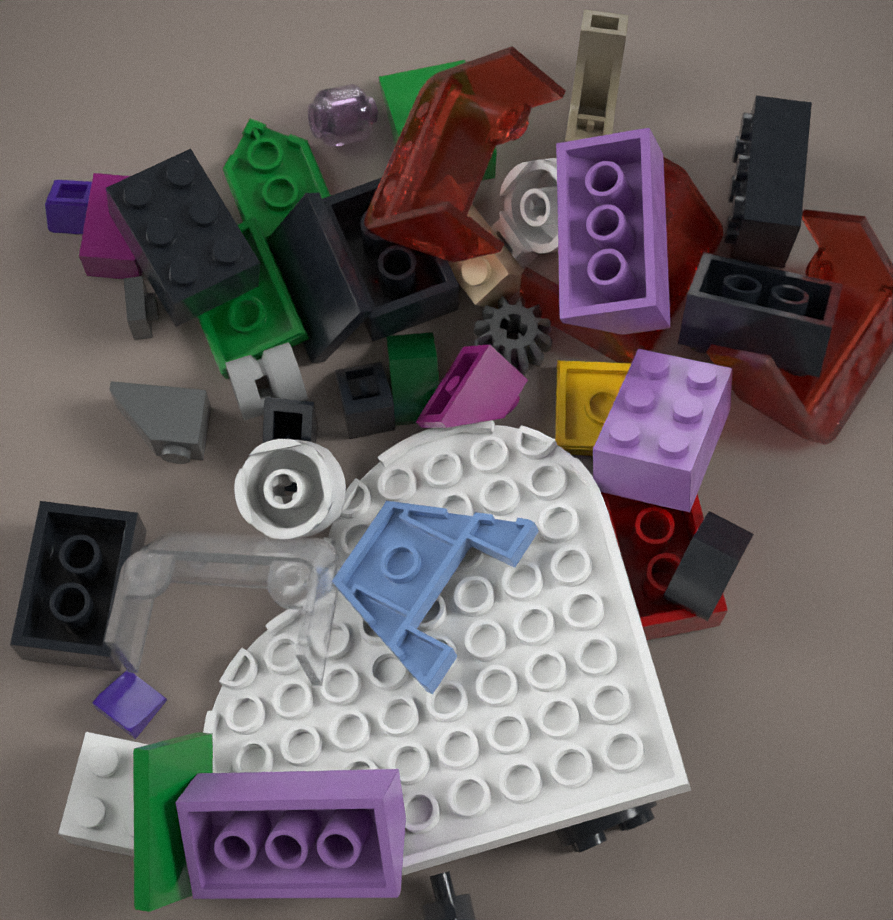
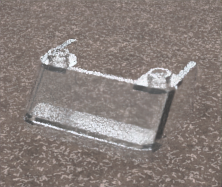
M191 531L165 532L131 555L123 564L105 643L129 673H139L154 599L165 592L170 583L268 589L272 599L279 606L286 609L303 610L295 656L311 684L322 686L338 589L332 580L342 567L341 559L330 542L318 538L275 539L264 535Z

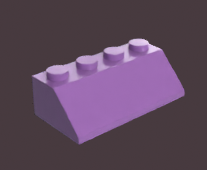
M643 128L556 143L560 320L562 323L618 334L670 328L664 159L650 128Z
M399 769L197 773L176 801L193 899L398 898L401 892L406 813Z

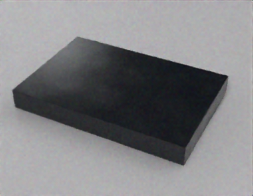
M305 193L269 236L267 242L310 339L303 342L312 363L325 362L373 310L320 193Z

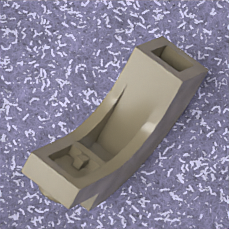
M584 9L565 142L613 133L629 15Z

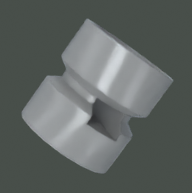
M289 342L264 350L262 358L259 360L248 355L225 363L244 421L264 415V400L266 397L300 401L308 400L303 379ZM266 375L269 388L257 389L255 380Z

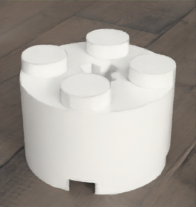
M557 158L522 162L508 173L501 186L500 196H504V211L499 212L502 227L510 241L523 251L539 254L558 252Z
M271 440L257 446L249 454L250 456L245 461L242 469L240 468L235 479V499L242 517L249 524H252L257 530L271 538L293 539L309 537L325 530L340 517L346 493L345 478L339 463L327 448L303 440ZM292 482H296L297 492L292 496H286L284 487L291 485Z

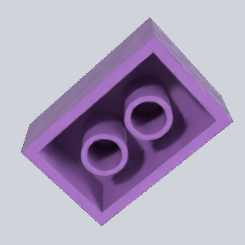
M638 349L593 447V479L600 492L690 513L731 409L732 368Z

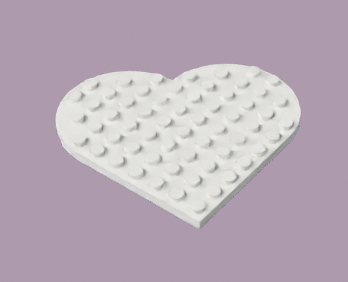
M493 420L449 428H430L414 434L379 455L377 458L380 462L361 480L354 479L346 490L340 517L333 522L328 537L323 538L319 563L321 595L303 601L269 621L265 625L268 629L259 636L247 650L243 647L239 650L219 680L222 687L213 710L207 711L203 733H213V773L399 769L406 813L402 875L691 791L610 515L599 487L583 463L577 457L574 458L570 453L558 446L555 439L523 425L519 429L495 425ZM386 501L446 508L448 513L473 516L477 512L492 514L498 520L516 522L517 518H523L535 522L539 532L515 568L471 547L418 626L417 630L448 645L457 654L456 660L433 695L425 691L332 582Z

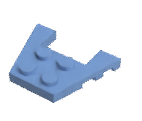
M386 501L332 582L425 691L433 695L456 660L457 654L453 648L417 630L418 626L471 547L515 568L539 530L535 522L529 519L517 518L516 522L495 519L492 514L475 512L473 516L448 513L446 508Z

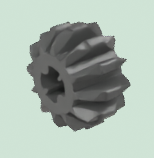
M502 296L498 300V309L486 305L482 310L483 320L475 322L474 334L478 338L474 341V346L491 345L524 376L528 373V363L540 367L544 363L543 352L551 350L553 339L548 334L551 332L552 323L550 319L541 318L542 308L540 304L526 309L523 296L516 300V305H510L508 300ZM509 333L518 334L517 340L509 339Z

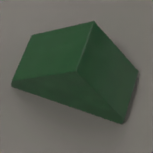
M433 332L386 336L395 426L417 424L416 420L439 386L438 359Z

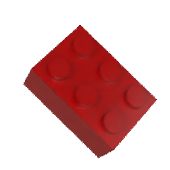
M601 492L610 515L646 640L720 626L728 611L724 593L708 621L663 598L693 536L704 520L698 493L689 513Z

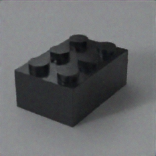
M756 95L751 113L743 112L739 136L736 135L733 147L732 163H736L735 175L731 177L728 203H732L731 216L727 217L724 233V243L732 244L730 259L762 266L785 268L801 228L812 102Z
M191 148L106 187L109 214L175 327L259 287L260 262Z
M406 169L322 199L373 310L363 321L372 342L459 309L458 282Z
M704 253L687 295L677 344L688 346L702 354L718 353L735 357L740 362L748 365L764 364L781 368L795 376L811 375L820 377L843 284Z
M40 501L10 646L22 660L121 671L147 532L138 512Z

